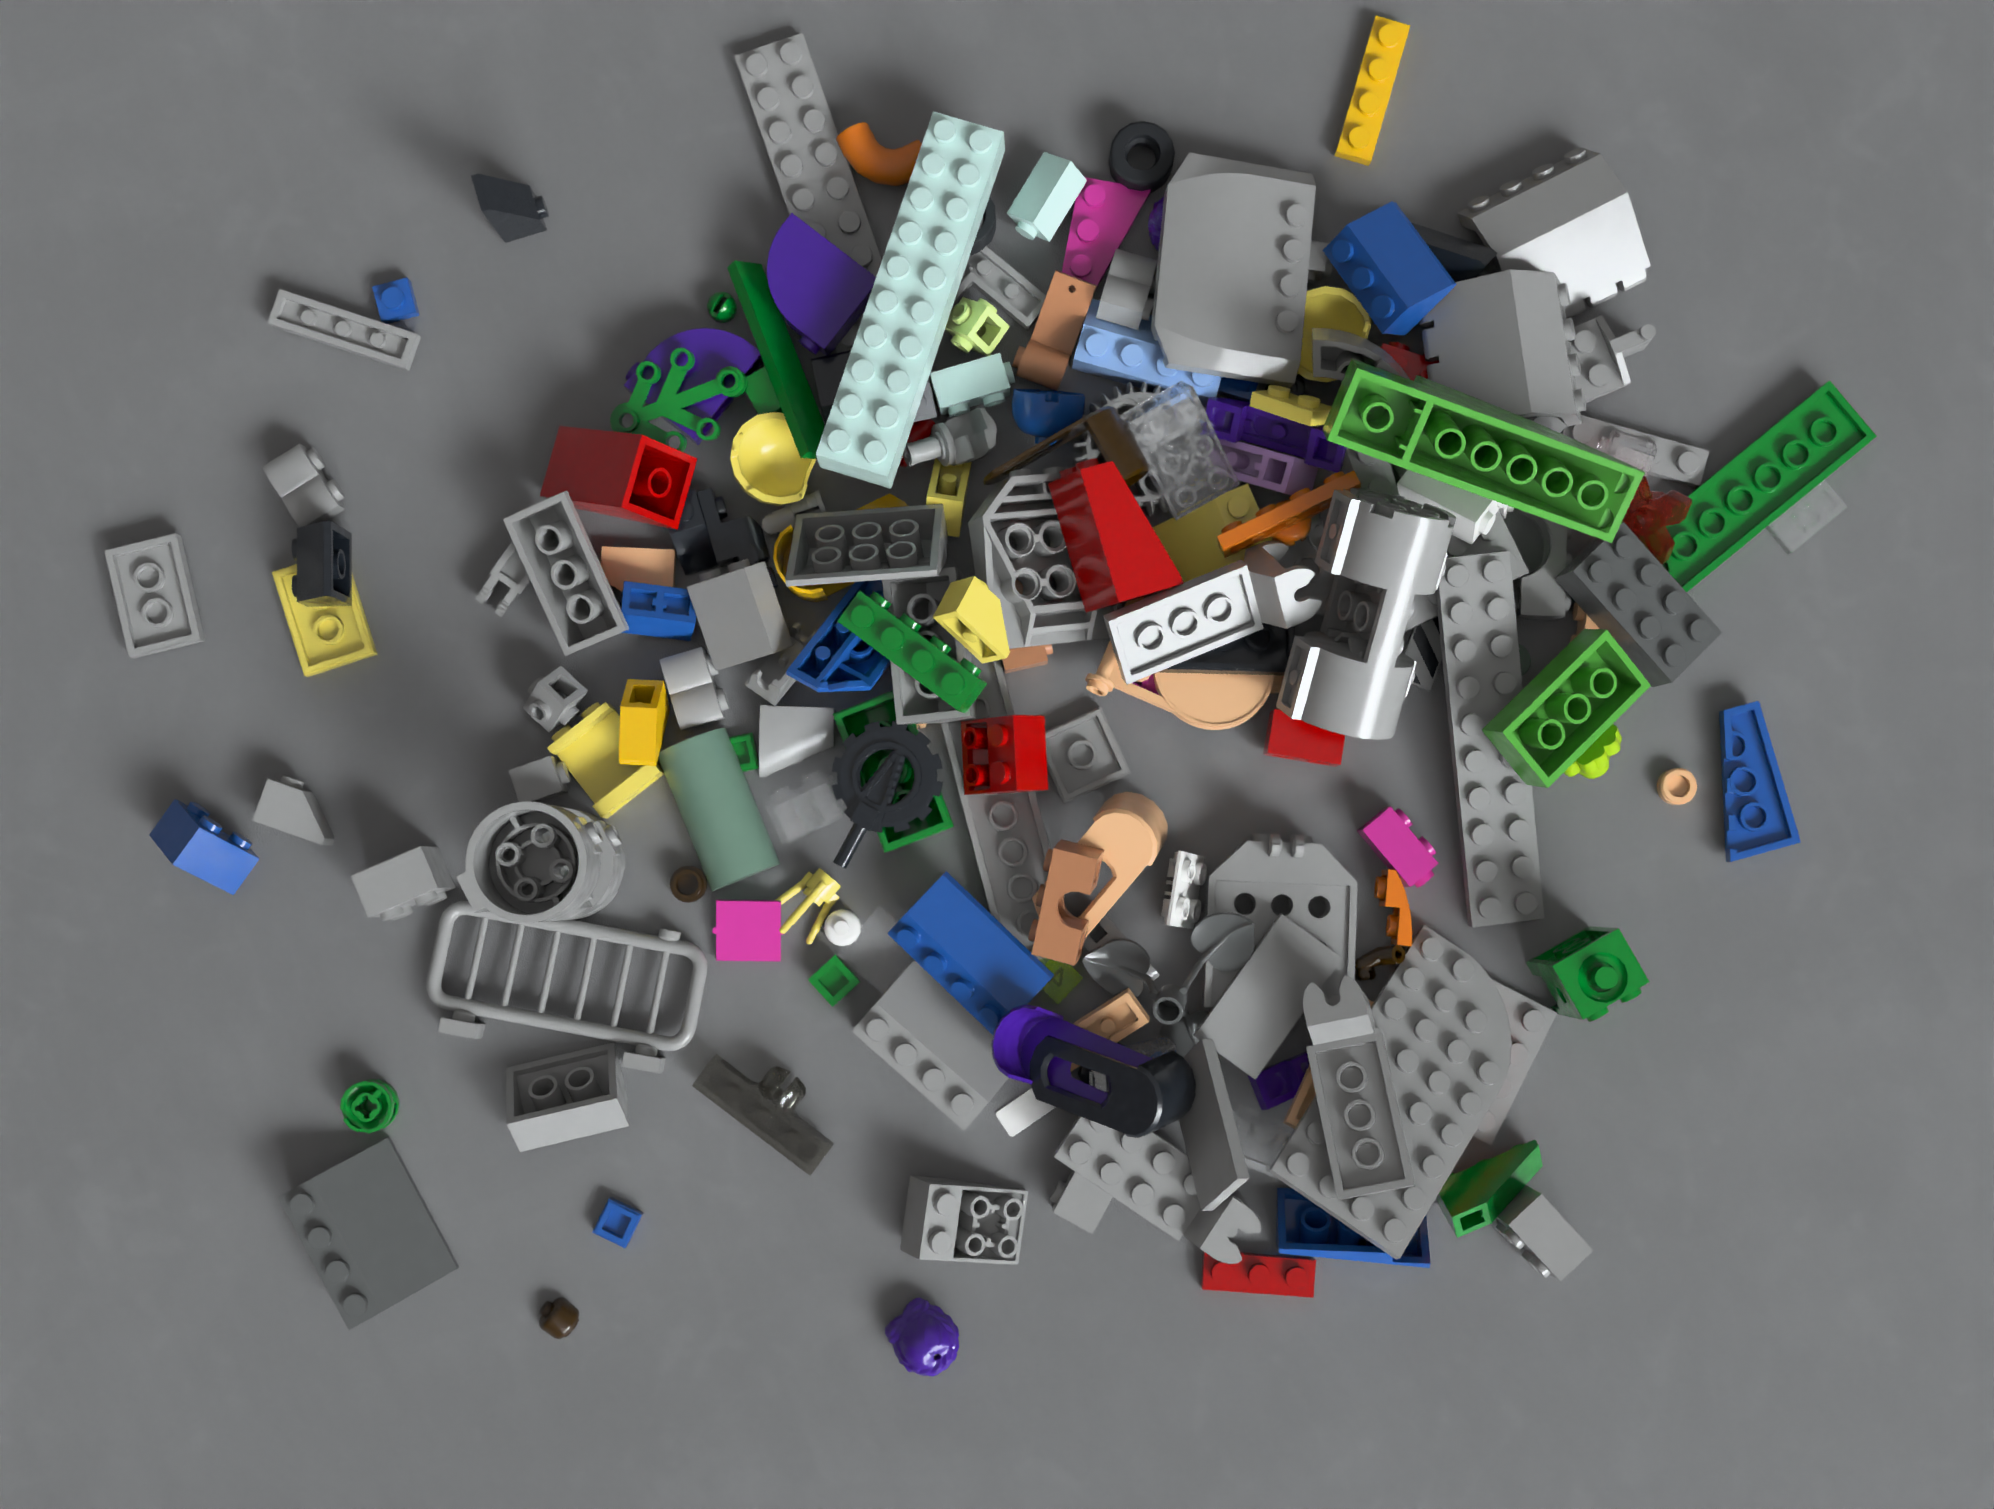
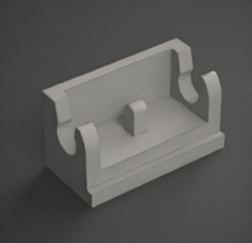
M795 622L788 630L793 646L768 655L745 683V686L774 706H776L796 681L786 675V670L816 633L813 631L809 637L804 636L800 631L801 624L799 622Z

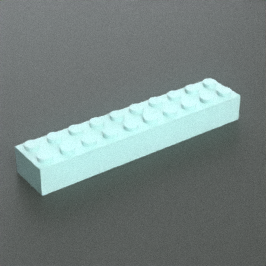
M933 111L816 452L821 468L886 488H892L1005 152L1003 131Z

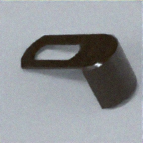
M1106 406L1084 416L995 468L984 477L983 483L984 485H992L1009 477V472L1026 467L1087 430L1093 437L1106 462L1113 461L1128 487L1142 479L1148 473L1150 466L1117 409Z

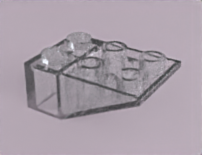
M1180 381L1120 415L1150 466L1147 474L1175 520L1240 485L1193 386Z

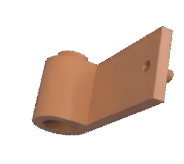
M1055 270L1031 339L1026 348L1019 346L1012 366L1018 368L1016 376L1058 391L1097 285Z

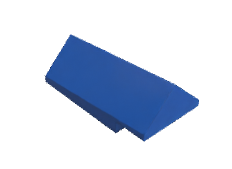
M1277 1188L1276 1248L1278 1253L1430 1268L1426 1216L1401 1258L1394 1259L1293 1188Z

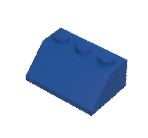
M1393 201L1347 224L1322 250L1382 334L1405 336L1457 285L1397 203Z

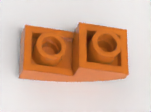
M1382 870V875L1377 876L1375 880L1374 897L1379 899V906L1393 907V915L1389 914L1387 916L1386 936L1391 937V944L1412 946V920L1405 889L1396 870Z

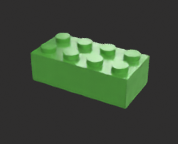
M1584 629L1482 731L1526 785L1549 788L1651 685L1607 629Z

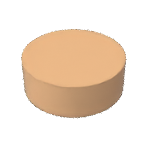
M1683 768L1666 770L1657 781L1658 795L1664 802L1671 805H1681L1689 802L1697 791L1695 777L1691 772Z

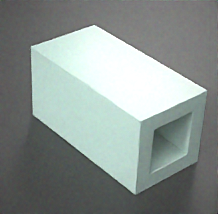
M1047 152L1042 154L1007 212L1010 218L1017 224L1015 227L1016 231L1030 240L1038 237L1050 242L1087 181L1072 161Z
M1000 353L930 373V382L940 415L949 414L951 418L969 412V407L983 403L984 407H992L1005 402V397L1010 395V384L1015 383L1010 362L1003 363Z

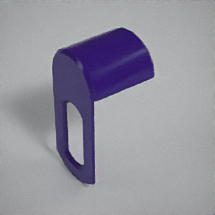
M1022 1005L1013 1008L1005 1014L994 1030L991 1043L992 1057L998 1070L1008 1078L1029 1084L1033 1083V1080L1030 1079V1061L1035 1047L1048 1035L1136 1068L1140 1064L1153 1059L1063 1020V1016L1032 1005ZM1056 1056L1050 1061L1047 1068V1077L1050 1085L1100 1104L1106 1100L1108 1093L1071 1076L1070 1068L1072 1062Z

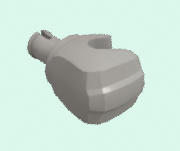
M976 408L951 418L945 423L934 424L931 428V437L906 443L903 458L909 467L935 458L943 466L961 465L982 459L996 447V423L985 408Z

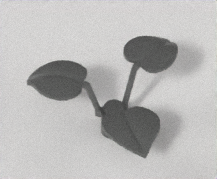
M1230 912L1216 913L1202 919L1193 930L1191 943L1194 948L1203 954L1199 957L1181 986L1168 984L1157 990L1152 977L1146 974L1151 964L1148 953L1140 944L1129 939L1109 941L1087 953L1082 961L1090 976L1101 987L1115 996L1129 988L1134 996L1137 997L1142 993L1144 982H1146L1150 990L1149 998L1155 1000L1153 1014L1159 1022L1163 1023L1159 1035L1161 1044H1164L1167 1053L1174 1051L1184 1057L1200 1041L1193 1034L1209 1013L1205 1010H1198L1189 1014L1185 1006L1187 1003L1186 993L1207 959H1209L1214 968L1220 971L1230 972L1244 967L1248 960L1251 959L1254 951L1255 925L1251 919Z

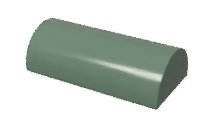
M726 728L702 733L679 742L659 753V762L712 892L781 864L748 781L740 767L739 759L730 742Z

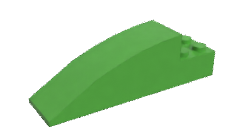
M1355 359L1350 361L1322 429L1327 441L1610 543L1613 542L1645 474L1643 470L1573 438L1468 394L1418 375L1412 381Z

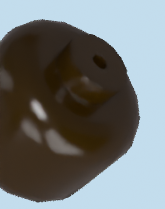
M563 1297L556 1298L553 1303L546 1301L539 1311V1314L542 1315L539 1320L540 1328L555 1339L567 1337L579 1322V1310Z

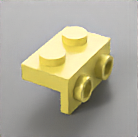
M1269 385L1268 390L1252 392L1249 405L1250 407L1307 426L1324 425L1331 410V406L1320 403L1321 400L1319 398L1308 395H1294L1290 393V389L1276 385Z

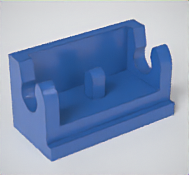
M624 581L620 609L629 629L621 633L691 641L696 624V613L687 589Z

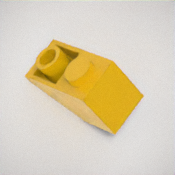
M627 679L620 705V764L657 765L670 712L664 681Z

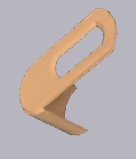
M1123 792L1113 795L1104 802L1093 817L1094 823L1078 841V844L1104 850L1102 861L1111 869L1113 876L1078 917L1089 920L1086 937L1147 865L1151 866L1167 839L1168 824L1162 810L1154 801L1142 794ZM1037 891L1035 895L1032 897V900L1037 915L1039 916L1041 907L1036 906V898L1038 894Z

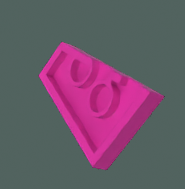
M1085 177L1087 181L1075 200L1062 272L1095 284L1098 287L1113 260L1115 250L1119 249L1125 236L1130 231L1138 213L1147 201L1151 189L1145 191L1132 190L1120 183Z

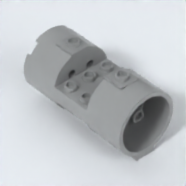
M1352 488L1350 491L1345 489L1343 491L1334 490L1315 564L1329 573L1335 574L1320 631L1307 632L1304 634V637H1294L1276 704L1277 708L1291 719L1302 720L1316 727L1347 736L1376 740L1389 739L1394 736L1404 699L1407 697L1409 687L1415 679V666L1417 663L1402 652L1404 647L1403 635L1407 621L1414 612L1413 600L1415 594L1430 595L1435 593L1440 579L1445 573L1446 552L1456 521V517L1453 514L1427 503H1424L1422 508L1421 504L1406 500L1404 496L1364 488Z
M515 802L496 809L480 822L468 843L465 858L466 871L456 876V879L474 913L492 912L500 918L519 923L581 919L599 912L616 896L625 869V854L622 840L612 824L608 825L604 820L593 814L539 802Z

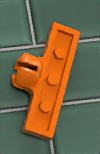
M1353 470L1347 474L1343 471L1334 473L1323 481L1324 485L1312 491L1310 488L1301 489L1289 497L1290 500H1284L1276 505L1271 504L1255 513L1256 518L1245 523L1239 520L1228 524L1221 530L1222 534L1217 536L1218 546L1224 558L1269 537L1284 543L1286 546H1294L1295 541L1299 540L1303 542L1311 531V518L1330 507L1334 490L1343 491L1345 489L1350 491L1352 488H1361V483L1355 471Z

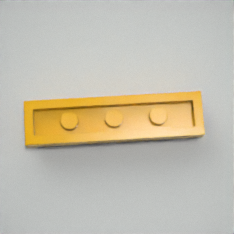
M1375 16L1334 156L1363 165H1370L1410 25Z

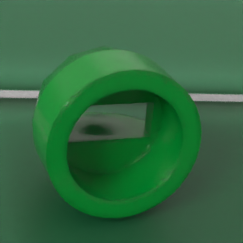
M721 291L710 296L707 302V310L713 320L719 323H726L735 317L737 304L729 293ZM726 298L727 300L720 308L718 314L714 312L721 299Z

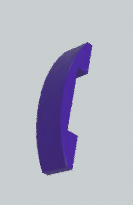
M1217 397L1208 398L1202 434L1237 443L1240 440L1305 458L1304 463L1336 473L1342 471L1346 447L1327 441L1322 430L1324 425L1307 426L1250 407V402Z

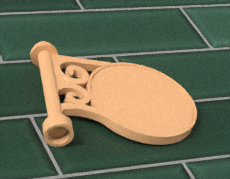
M1144 597L1126 601L1125 606L1143 600ZM1110 640L1096 674L1089 673L1085 678L1087 682L1086 689L1093 694L1106 696L1108 692L1113 691V688L1171 712L1189 725L1207 730H1223L1246 722L1260 710L1271 692L1274 675L1157 672L1153 674L1155 687L1159 694L1157 695L1132 683L1126 684L1124 682ZM1151 675L1140 680H1137L1136 682L1147 681Z

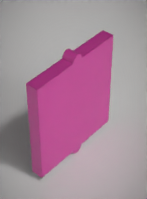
M717 899L716 926L712 930L716 934V961L781 962V935H783L779 932L781 927V900Z

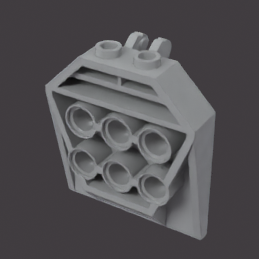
M1064 467L1046 468L1042 470L1043 474L1035 475L1031 474V469L1009 472V478L994 486L968 522L975 576L985 582L989 590L1000 599L1009 649L1108 639L1110 637L1103 615L1122 608V603L1088 613L1085 612L1048 486L1049 483L1061 478L1059 472L1065 470ZM1043 532L1050 539V547L1043 541ZM1009 535L1013 536L1016 540V550L1010 546ZM1050 576L1053 577V579L1056 582V591H1054L1050 587ZM1016 579L1022 583L1023 594L1016 590Z
M1253 834V841H1243L1206 876L1205 917L1223 912L1240 914L1234 908V900L1237 895L1246 893L1251 897L1253 905L1248 913L1240 915L1251 919L1255 925V949L1278 917L1271 909L1273 898L1277 895H1283L1289 901V909L1284 916L1342 957L1340 963L1321 988L1325 996L1329 999L1332 995H1340L1339 987L1344 976H1349L1355 980L1358 882L1323 844L1312 843V836L1290 835V842H1282L1280 834ZM1315 896L1321 897L1326 904L1325 912L1320 917L1312 916L1308 909L1310 900ZM1209 959L1204 962L1203 1007H1213L1239 970L1230 972L1220 971L1211 965Z

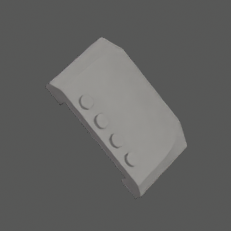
M1189 152L1164 192L1151 331L1163 352L1165 368L1289 388L1295 383L1301 361L1316 191L1313 174Z

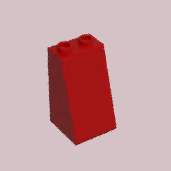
M559 426L540 496L548 499L561 492L568 491L575 509L678 530L698 458L642 434Z
M1097 458L1079 462L1075 464V467L1060 471L1061 478L1048 484L1086 613L1183 584L1179 571L1113 461L1099 464Z

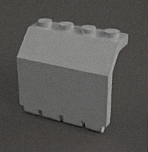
M1585 148L1571 150L1564 155V160L1554 165L1545 164L1539 166L1532 171V176L1522 181L1513 180L1507 182L1499 188V192L1489 197L1481 196L1468 202L1467 208L1457 212L1461 226L1475 231L1486 247L1492 248L1497 252V255L1493 258L1497 272L1509 269L1555 272L1560 283L1567 284L1570 305L1564 306L1566 319L1573 318L1586 311L1583 299H1585L1590 308H1593L1617 296L1618 290L1615 283H1617L1622 292H1625L1647 280L1644 269L1651 265L1628 191L1601 153Z
M1509 269L1455 282L1457 285L1420 321V326L1422 327L1434 325L1433 328L1425 329L1421 332L1425 361L1433 362L1439 360V363L1426 367L1429 380L1524 418L1533 416L1561 417L1567 427L1582 424L1580 412L1586 411V401L1583 389H1577L1575 376L1581 375V368L1577 353L1571 354L1570 341L1576 339L1572 318L1566 319L1564 307L1570 305V296L1567 284H1561L1555 272Z

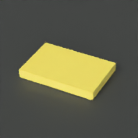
M297 564L272 572L304 676L310 677L378 655L353 574L352 606L307 607L298 603L297 597H294L292 593V577L297 575Z

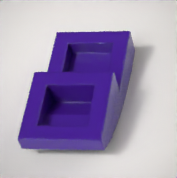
M1307 1052L1264 1068L1256 1079L1248 1075L1261 1110H1268L1295 1097L1309 1067Z

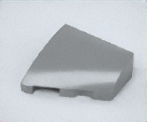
M760 705L759 777H769L781 769L795 765L814 754L834 747L835 719L833 713H836L835 708Z

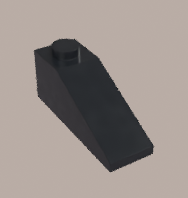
M483 174L471 175L481 211L505 243L547 231L543 219L549 217L546 203L542 195H535L530 185Z

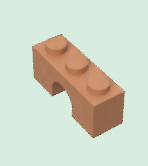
M1063 839L1053 849H1048L1043 865V870L1048 871L1046 885H1040L1036 898V906L1041 907L1039 920H1033L1028 938L1029 941L1034 942L1032 955L1076 965L1083 952L1089 920L1072 915L1064 904V895L1069 892H1080L1088 895L1092 893L1097 886L1104 850Z

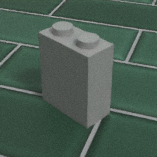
M749 559L727 565L729 573L722 575L718 568L698 575L700 582L687 586L715 671L764 657L793 646L765 561L750 565Z

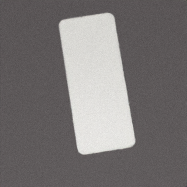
M1031 1088L997 1111L996 1117L1009 1136L1013 1137L1056 1107L1037 1100Z

